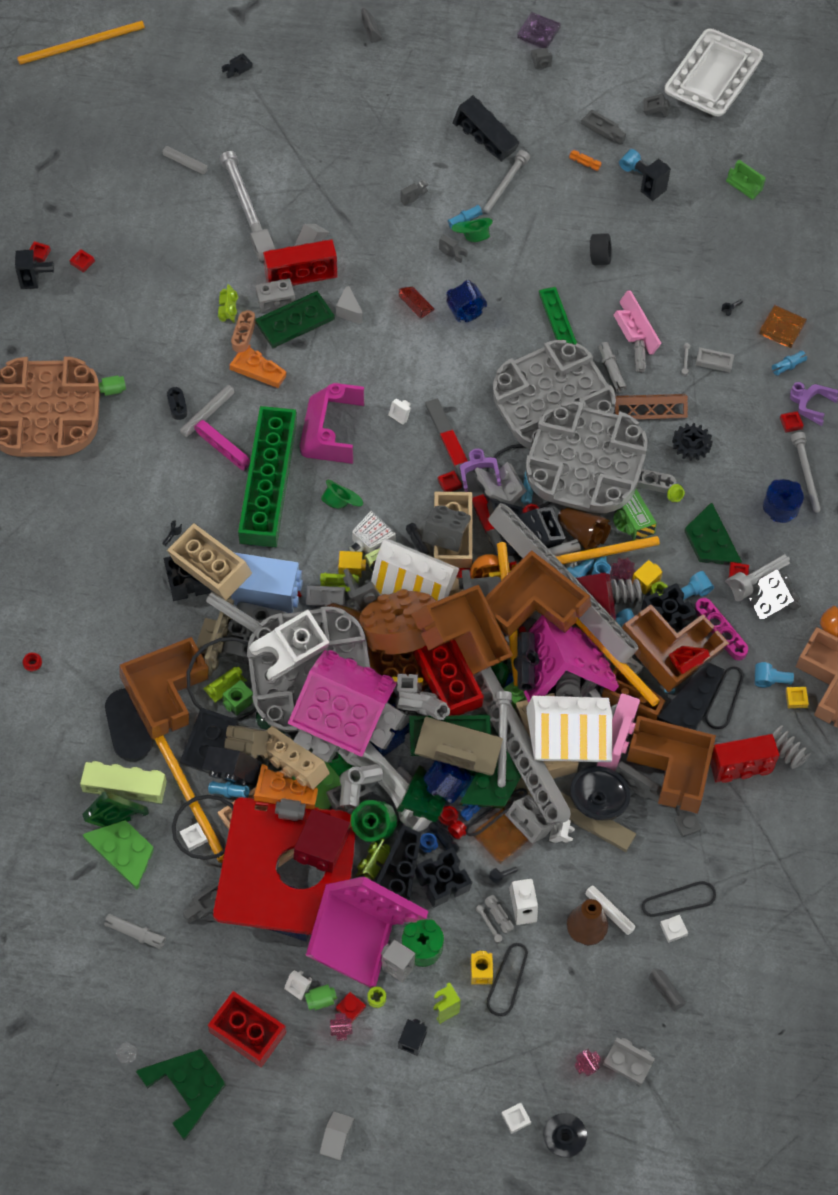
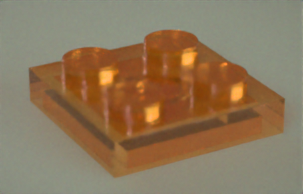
M774 305L759 334L792 348L807 319Z
M502 808L498 813H496L493 817H491L488 821H486L483 825H481V826H480L478 829H476L473 833L478 832L479 830H481L484 826H486L489 822H491L495 817H497V816H498L500 813H502L505 809ZM505 814L482 833L474 836L499 864L529 841Z

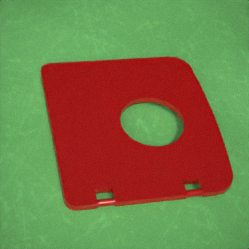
M245 797L236 799L233 806L214 905V919L219 923L312 935L326 885L351 879L355 833L351 824L349 836L333 872L325 871L321 881L313 887L296 889L281 881L276 871V865L281 855L295 848L312 809H305L303 820L292 821L279 819V814H275L276 804L254 801L252 798ZM256 805L266 806L267 811L255 810ZM319 807L314 809L351 822V815L347 812L334 809H319Z

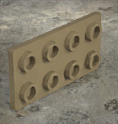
M230 596L226 601L234 606V600ZM221 611L217 620L205 618L196 644L198 649L200 650L204 644L226 637L228 624L232 618ZM223 641L207 647L201 653L202 657H205L209 676H212L213 670L218 668L219 659L217 658L219 653L222 652Z
M425 717L415 754L492 776L503 738Z

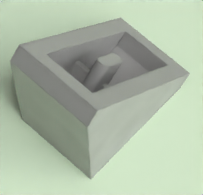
M304 224L295 246L320 242L327 237L329 232L316 224Z
M347 286L336 304V316L361 324L363 323L362 311L350 287Z
M333 1112L325 1129L320 1155L341 1161L354 1118Z

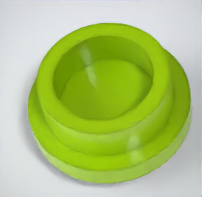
M674 484L668 489L667 498L671 502H679L683 499L685 491L681 485Z

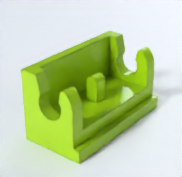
M450 982L446 984L445 988L437 991L434 995V999L443 996V1000L436 1003L433 1007V1010H439L437 1017L439 1024L460 1013L461 1000Z

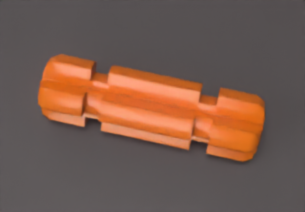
M576 150L571 151L569 156L571 160H577L578 163L591 167L595 171L600 169L602 164L600 161L594 160V158L583 153L579 154L580 152Z

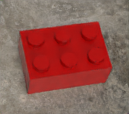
M773 734L715 744L710 766L715 782L722 781V783H728L736 778L748 779L757 774L761 776L773 772L780 755Z
M232 991L208 1024L209 1033L261 1068L286 1034L284 1024L235 991Z

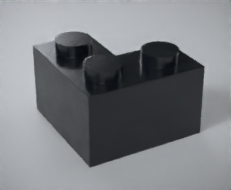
M209 746L202 770L209 772V776L212 778L220 779L223 776L224 779L236 782L237 785L256 786L263 762L241 751Z

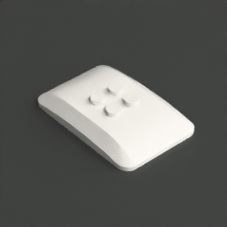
M706 29L665 85V92L669 96L711 115L722 116L732 105L762 60L763 52L715 29Z

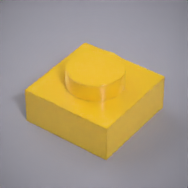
M806 687L786 688L788 708L808 707Z

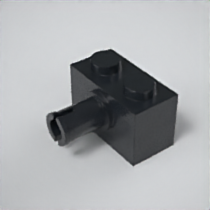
M659 158L649 166L643 160H639L635 165V169L643 174L640 192L651 201H654L667 191L671 168Z
M16 250L15 270L20 289H38L39 273H54V262L36 261L33 250Z

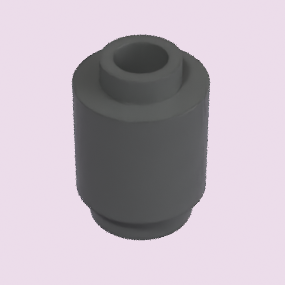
M282 798L281 802L277 801L275 814H279V819L303 820L306 804L301 803V801Z

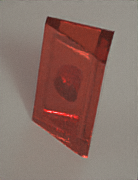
M413 286L399 289V297L420 319L435 310Z

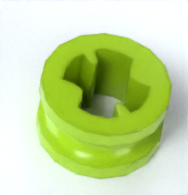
M655 582L651 587L650 595L656 593V589L661 591L668 586L663 582Z
M373 987L368 991L367 999L369 1005L374 1008H380L385 1004L386 992L383 988ZM374 993H378L379 996L380 994L382 995L379 1002L371 999L374 997Z

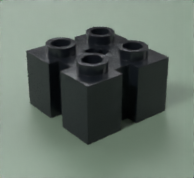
M171 556L163 558L173 602L187 599L188 594L194 592L196 596L211 593L207 586L176 564Z
M677 583L664 588L660 596L656 592L643 598L641 607L643 611L649 605H652L674 630L677 626L680 630L684 629L695 620L697 614L689 601L684 603V593Z
M454 848L438 854L435 862H433L432 858H429L416 865L415 875L422 887L427 885L426 895L433 908L447 902L450 894L453 893L456 898L470 891L472 881L466 870L460 871L459 869L461 861Z

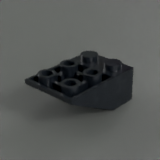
M552 507L534 509L517 515L547 548L560 545L566 539ZM499 533L502 542L506 543L508 556L519 555Z

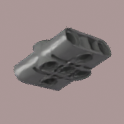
M239 602L236 608L259 623L262 622L257 620L259 618L266 619L279 613L288 614L284 611L245 602ZM232 619L228 624L226 638L237 637L249 642L253 632ZM235 630L241 631L239 633H234ZM237 641L224 642L221 656L224 659L249 665L247 645Z

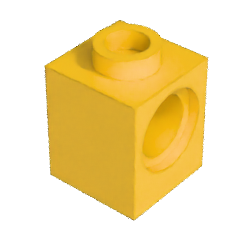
M340 551L339 574H345L344 569L347 568L352 575H359V578H361L362 571H366V559H363L362 552Z
M648 560L633 574L632 584L635 579H638L641 591L646 595L655 582L661 581L663 571H661L657 564H653Z
M487 951L471 953V984H492V953ZM482 963L487 966V969L479 970L476 966Z

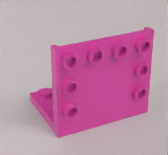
M541 615L528 631L534 633L535 652L539 656V663L535 666V689L524 691L528 703L532 696H545L566 670L614 692L619 687L615 679L616 676L612 672L610 663L606 660L604 653L579 628L571 627L564 633L546 617Z
M324 650L307 676L288 724L362 757L397 682L390 676H382L375 673V670L370 667L357 665V662L352 659H344L335 651Z
M366 877L327 884L306 956L369 988L376 987L382 966L381 959L383 955L381 952L386 944H388L392 925H403L406 922H417V920L426 919L428 911Z

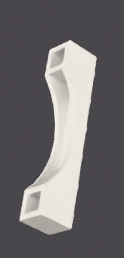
M369 742L362 757L340 747L337 752L347 763L355 767L378 764L383 772L382 781L378 783L390 795L396 808H398L409 784ZM410 810L398 811L399 818L404 825L418 832L427 829L432 822L423 817L413 816V811Z

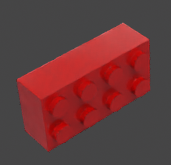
M332 239L263 252L267 283L290 278L291 284L294 286L338 277L337 254Z
M456 640L431 650L424 646L413 651V655L431 692L438 695L437 699L447 703V706L450 708L449 715H462L482 707L484 696Z

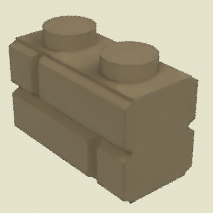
M228 726L225 748L241 751L253 758H257L258 755L266 754V742H268L269 733L243 726Z

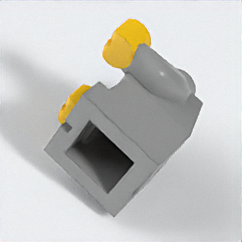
M398 674V677H392L397 682L394 689L396 696L398 691L420 694L423 678H418V675L409 674V676L407 674Z

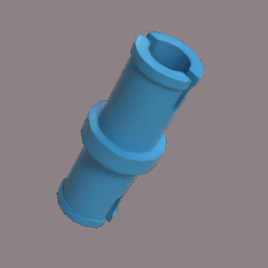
M476 205L448 219L449 227L452 228L456 223L470 221L483 215V212H480L482 211L481 207Z
M801 350L792 356H786L782 361L772 365V370L779 368L773 373L779 375L786 370L794 369L796 365L807 360V355L800 358V356L806 353Z
M212 781L208 786L210 794L224 795L226 798H248L250 793L249 786L234 785L233 782L220 783Z

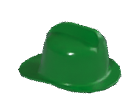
M480 218L473 221L459 222L454 224L451 229L455 232L463 233L470 242H480L490 237L489 226H491L493 220L491 218Z
M326 480L327 488L321 496V500L325 504L335 509L344 508L348 504L359 507L363 505V500L358 494L338 485L332 480Z

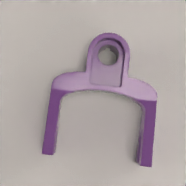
M801 382L794 383L790 391V399L799 404V414L822 426L825 414L807 409L806 406L809 400L816 394H821L837 403L838 390L817 384L812 385L806 390Z
M481 449L470 451V461L460 465L465 492H469L466 474L477 467L480 469L493 468L497 484L502 486L497 460L492 457L485 458L484 452Z

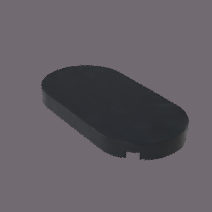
M126 688L118 689L109 695L105 703V712L113 748L116 755L125 761H140L152 749L153 739L149 735Z

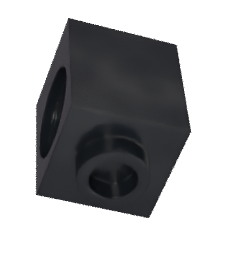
M407 1019L398 1041V1049L418 1056L427 1035L428 1027L425 1026V1023L417 1019H413V1021Z

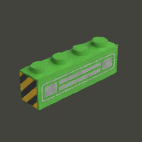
M636 489L631 500L617 510V515L620 521H625L628 535H631L634 540H639L655 534L657 523Z

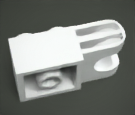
M306 610L253 642L249 650L254 655L262 652H271L276 656V664L268 669L266 675L269 681H273L326 650L330 642L310 611ZM300 637L301 639L303 637L304 641H298L297 638Z

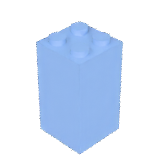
M235 553L247 563L252 574L231 595L234 605H237L239 602H245L284 611L288 614L293 613L294 607H298L299 596L297 595L298 591H301L303 580H301L302 570H299V563Z

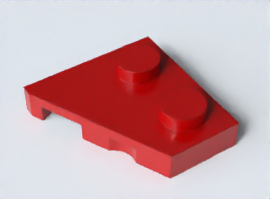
M681 646L669 654L670 661L681 674L686 673L695 666L701 665L705 659L710 657L708 649Z

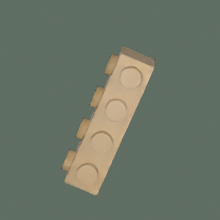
M271 726L267 730L269 734L268 742H266V754L260 755L263 759H269L276 768H282L289 777H295L302 786L306 785L312 790L330 774L325 762L293 742L292 739Z

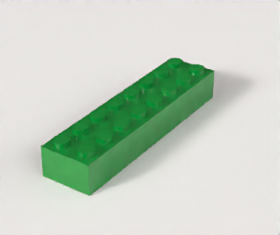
M260 406L238 530L239 544L277 548L297 426L296 409Z

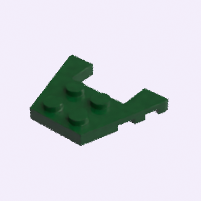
M201 1049L136 1071L147 1089L167 1076L186 1102L190 1110L172 1123L183 1140L188 1138L189 1133L199 1123L203 1114L210 1108L226 1086L225 1081Z

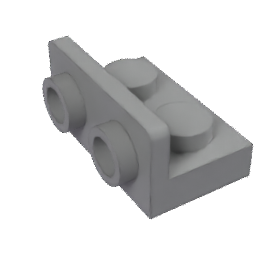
M616 1038L603 1065L641 1086L655 1058L652 1057L649 1051L645 1049L639 1050L632 1046L633 1044L629 1040Z

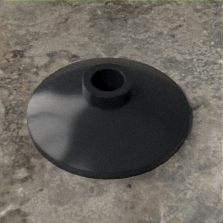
M560 1113L548 1120L544 1128L543 1138L545 1145L554 1155L569 1158L579 1154L585 1147L587 1130L583 1122L575 1115ZM567 1134L569 1139L563 1141L561 1135Z

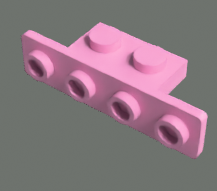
M627 291L620 300L624 310H617L614 317L628 342L643 340L648 353L653 355L661 345V341L632 291Z
M626 694L620 695L612 719V761L598 762L597 766L616 771L622 753L626 754L629 746L627 738L629 734H633L636 725L633 720L640 699Z

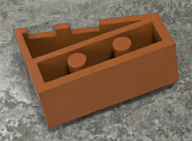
M615 668L613 673L616 676L615 679L619 687L615 692L604 688L601 697L609 698L610 707L618 704L621 694L638 698L640 703L634 720H637V716L657 720V717L662 712L665 700L650 689L660 699L657 705L652 706L628 679Z

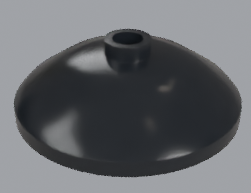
M601 766L588 767L578 772L570 787V796L575 807L585 816L595 820L606 821L621 816L626 811L631 798L630 789L625 779L616 771Z

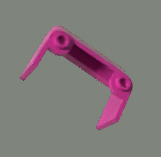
M333 383L309 398L300 441V453L306 458L353 464V445L335 443V433L330 429L323 428L328 401L364 406V387Z

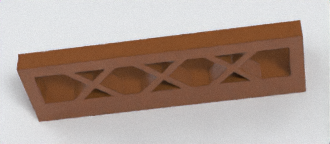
M686 394L615 396L614 414L619 415V405H627L631 409L627 414L634 419L688 418V396ZM683 403V414H675L671 410L675 404ZM645 404L649 410L644 415H639L635 409L639 405ZM658 404H663L667 408L662 414H657L653 410Z

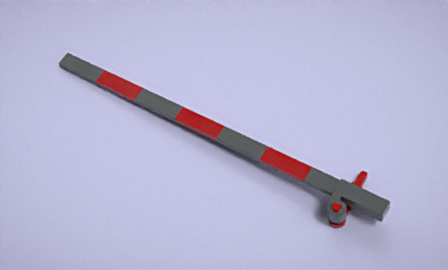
M439 399L427 401L425 406L463 484L460 465L468 462ZM472 470L466 474L468 491L472 492V505L495 554L498 556L497 543L502 542L498 531L488 520L490 517L487 507L488 502ZM508 556L510 571L512 570V565L517 564L514 556ZM529 617L517 629L518 634L520 632H528L537 622V619Z

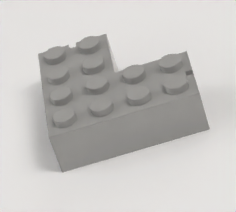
M387 703L370 742L382 749H386L395 735L390 729L398 730L407 714ZM301 729L293 742L306 750H313L312 753L325 762H331L340 748Z

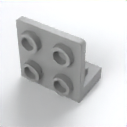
M508 462L499 469L502 486H498L496 474L478 467L475 469L478 481L484 486L486 495L491 499L494 498L500 502L513 505L527 492L512 464Z

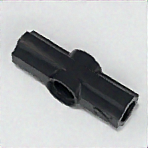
M520 632L518 634V656L513 659V665L518 671V689L531 691L535 689V666L539 663V656L535 652L534 633Z

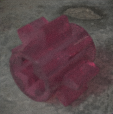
M628 557L626 559L618 558L617 563L612 565L614 570L613 576H616L619 580L630 579V575L633 576L636 571L633 569L635 563H631Z
M345 1013L335 1014V1019L330 1020L331 1036H337V1041L347 1040V1035L352 1034L351 1018H346Z
M586 1049L575 1057L577 1062L574 1066L579 1074L584 1072L586 1076H590L600 1069L599 1063L602 1059L597 1051L591 1053L589 1049Z

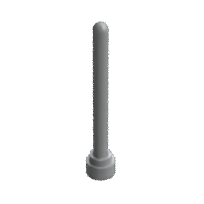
M518 151L515 156L514 165L483 208L484 213L490 212L518 169L527 164L530 155L526 151Z
M796 432L791 435V441L798 449L813 511L818 513L820 505L804 447L807 439L804 432Z
M499 691L496 692V702H498L499 737L503 738L498 756L497 784L499 787H504L506 784L507 708L510 702H512V693Z

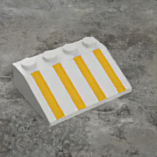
M388 539L383 540L371 582H373L381 595L396 593L401 589H406L408 591L430 594L435 601L449 596L459 568Z
M532 696L526 711L534 761H612V712L609 698Z

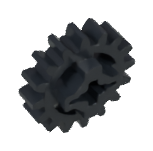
M686 423L685 428L679 426L678 431L675 430L672 443H674L673 449H677V455L683 454V459L687 456L692 461L693 457H695L698 461L700 456L705 458L706 454L710 453L713 443L711 440L712 435L707 434L708 429L702 430V425L696 427L695 423L692 426Z

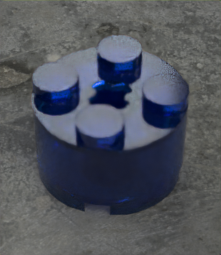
M471 280L464 281L461 285L448 290L446 293V304L458 322L464 320L466 323L477 319L483 313L482 309L487 307L486 299L478 286L472 283Z
M786 479L773 480L763 501V510L771 517L770 519L779 523H787L798 516L804 500L801 485L798 482Z
M437 760L433 762L424 775V781L428 785V792L433 795L439 794L449 803H454L471 780V776L466 769L463 772L458 766Z

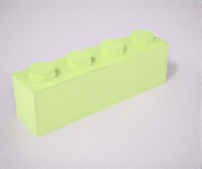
M93 761L92 763H85L80 785L82 791L86 793L101 795L106 791L122 798L162 804L167 780L165 774L158 770L150 772L143 771L138 767L130 769L123 768L118 764L110 766Z

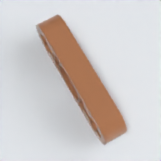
M243 311L238 317L231 339L232 349L235 352H244L248 349L256 324L255 314L252 311ZM241 330H248L245 333H240Z

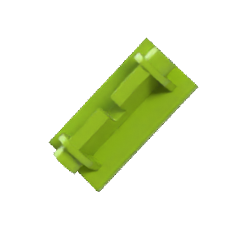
M227 284V289H222L220 292L218 318L222 322L230 319L235 323L238 294L229 284Z
M327 572L320 574V586L346 587L345 592L350 591V587H347L343 580L345 574H328ZM353 574L352 576L359 585V575Z
M233 667L203 689L216 703L223 698V693L237 682L242 680L245 683L247 680L243 677V672L239 667Z
M383 839L373 842L367 850L369 854L366 859L363 858L358 864L357 869L359 870L355 876L364 875V877L370 880L375 879L381 869L380 866L375 864L376 861L383 865L391 849L386 844L382 845Z

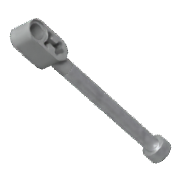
M233 151L224 152L220 156L221 164L229 172L252 230L250 239L259 262L264 261L263 252L275 250L268 230H262L238 170L236 153Z

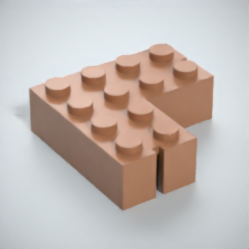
M816 627L799 657L796 668L829 684L814 716L829 724L833 721L835 722L834 726L838 728V638Z

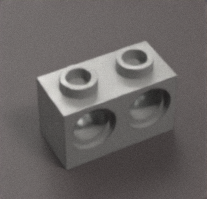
M530 795L514 801L505 814L532 844L546 837L556 824L546 821L537 803Z
M394 939L391 944H386L381 952L383 955L381 959L382 970L401 983H404L415 967V953Z

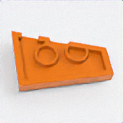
M250 344L246 351L238 352L230 364V370L279 388L286 378V371L273 361L262 357V353L258 350L254 351L250 348Z
M261 765L254 801L276 804L277 801L281 802V799L285 798L301 801V803L306 804L305 809H315L318 795L317 788L312 790L306 785L302 786L297 780L285 777L284 773L279 771L277 773L268 769V766Z

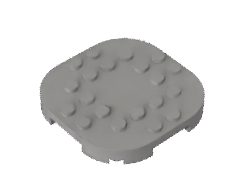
M554 340L544 343V347L517 360L511 358L498 369L493 381V399L497 409L517 441L529 450H531L541 417L550 408L559 407L561 403L583 402L584 407L614 414L616 398L612 386L607 384L593 362L592 354L577 343L576 345L566 343V340Z
M583 402L561 403L559 407L550 408L545 412L538 423V429L526 460L528 483L538 496L552 503L592 513H609L618 510L626 505L635 493L646 458V433L639 426V422L626 413L619 412V415L587 408L584 407Z
M326 606L321 607V609L309 610L330 642L326 651H335L344 659L349 658L356 661L357 665L370 667L366 637L361 625L353 616L336 607ZM304 611L289 614L279 613L266 618L260 623L255 632L252 633L247 647L254 705L260 716L269 725L284 732H299L300 730L288 724V721L311 668L323 652L277 679L269 681L266 675L268 669L276 664V656L271 652H262L254 655L250 652L249 647L259 638L272 632L278 626ZM298 637L297 640L303 642L304 638L302 637L300 639V637Z

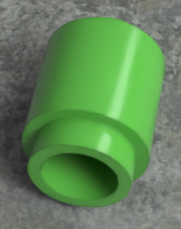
M123 376L101 378L102 382H99L100 393H104L105 396L119 394L126 390Z
M328 984L311 989L309 993L305 994L309 1010L315 1009V1011L334 1005L333 1000L337 999L334 987L329 988Z

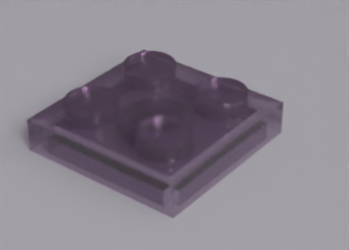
M531 12L519 30L517 38L541 48H548L558 33L561 23Z

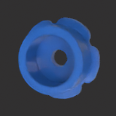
M425 833L421 836L420 849H423L426 853L437 849L438 842L435 835Z

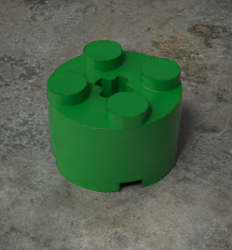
M364 801L354 809L351 815V827L354 833L362 840L377 842L391 837L397 824L393 807L383 801ZM376 819V823H372L371 820Z
M417 920V922H410L405 926L402 934V945L415 953V966L428 967L436 963L441 956L444 935L434 920Z

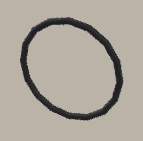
M208 794L194 797L185 802L176 812L171 826L173 840L180 851L191 858L201 860L219 858L224 855L225 849L217 854L208 856L191 853L183 848L177 839L176 823L178 816L185 807L197 800H219L228 805L233 811L234 805L223 797Z

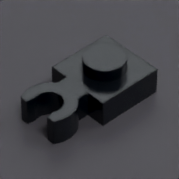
M242 53L231 59L230 64L223 65L222 72H226L227 78H231L235 72L240 75L253 68V64Z

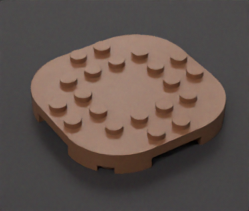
M21 357L6 362V366L0 370V451L19 457L66 456L77 453L88 446L97 433L99 421L100 387L95 371L88 367L84 361L74 357H64V361H29L28 357Z

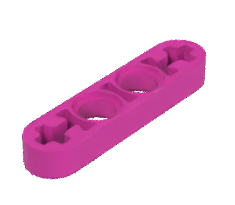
M201 420L194 426L196 432L239 469L244 471L250 466V459L207 422Z
M699 599L694 608L697 613L696 615L700 617L703 614L709 621L713 618L720 620L721 624L713 625L714 629L711 633L713 634L717 630L721 635L725 632L730 633L732 639L727 640L729 644L724 649L733 659L743 660L748 652L747 644L709 599ZM700 606H707V610H705L704 608L700 609ZM736 648H737L738 650L742 649V650H743L742 653H741L740 651H739V652H736V651H735Z

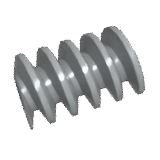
M615 579L611 580L613 598H615L616 603H619L620 598L623 599L624 603L627 602L628 598H630L631 603H634L635 598H638L639 603H641L642 591L638 579H635L633 584L630 579H627L625 584L623 579H620L618 584Z
M566 670L556 683V696L581 697L580 676Z
M781 725L772 733L780 755L779 757H785L784 762L786 764L791 763L790 768L795 769L801 766L811 753L805 755L804 753L807 748L799 749L800 742L793 744L795 737L787 738L789 731L787 730L782 733L781 731L784 726Z

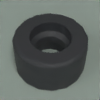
M608 233L591 235L590 258L592 265H609L611 263L612 244Z

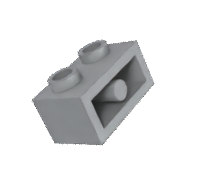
M290 278L255 285L261 312L276 310L295 301Z

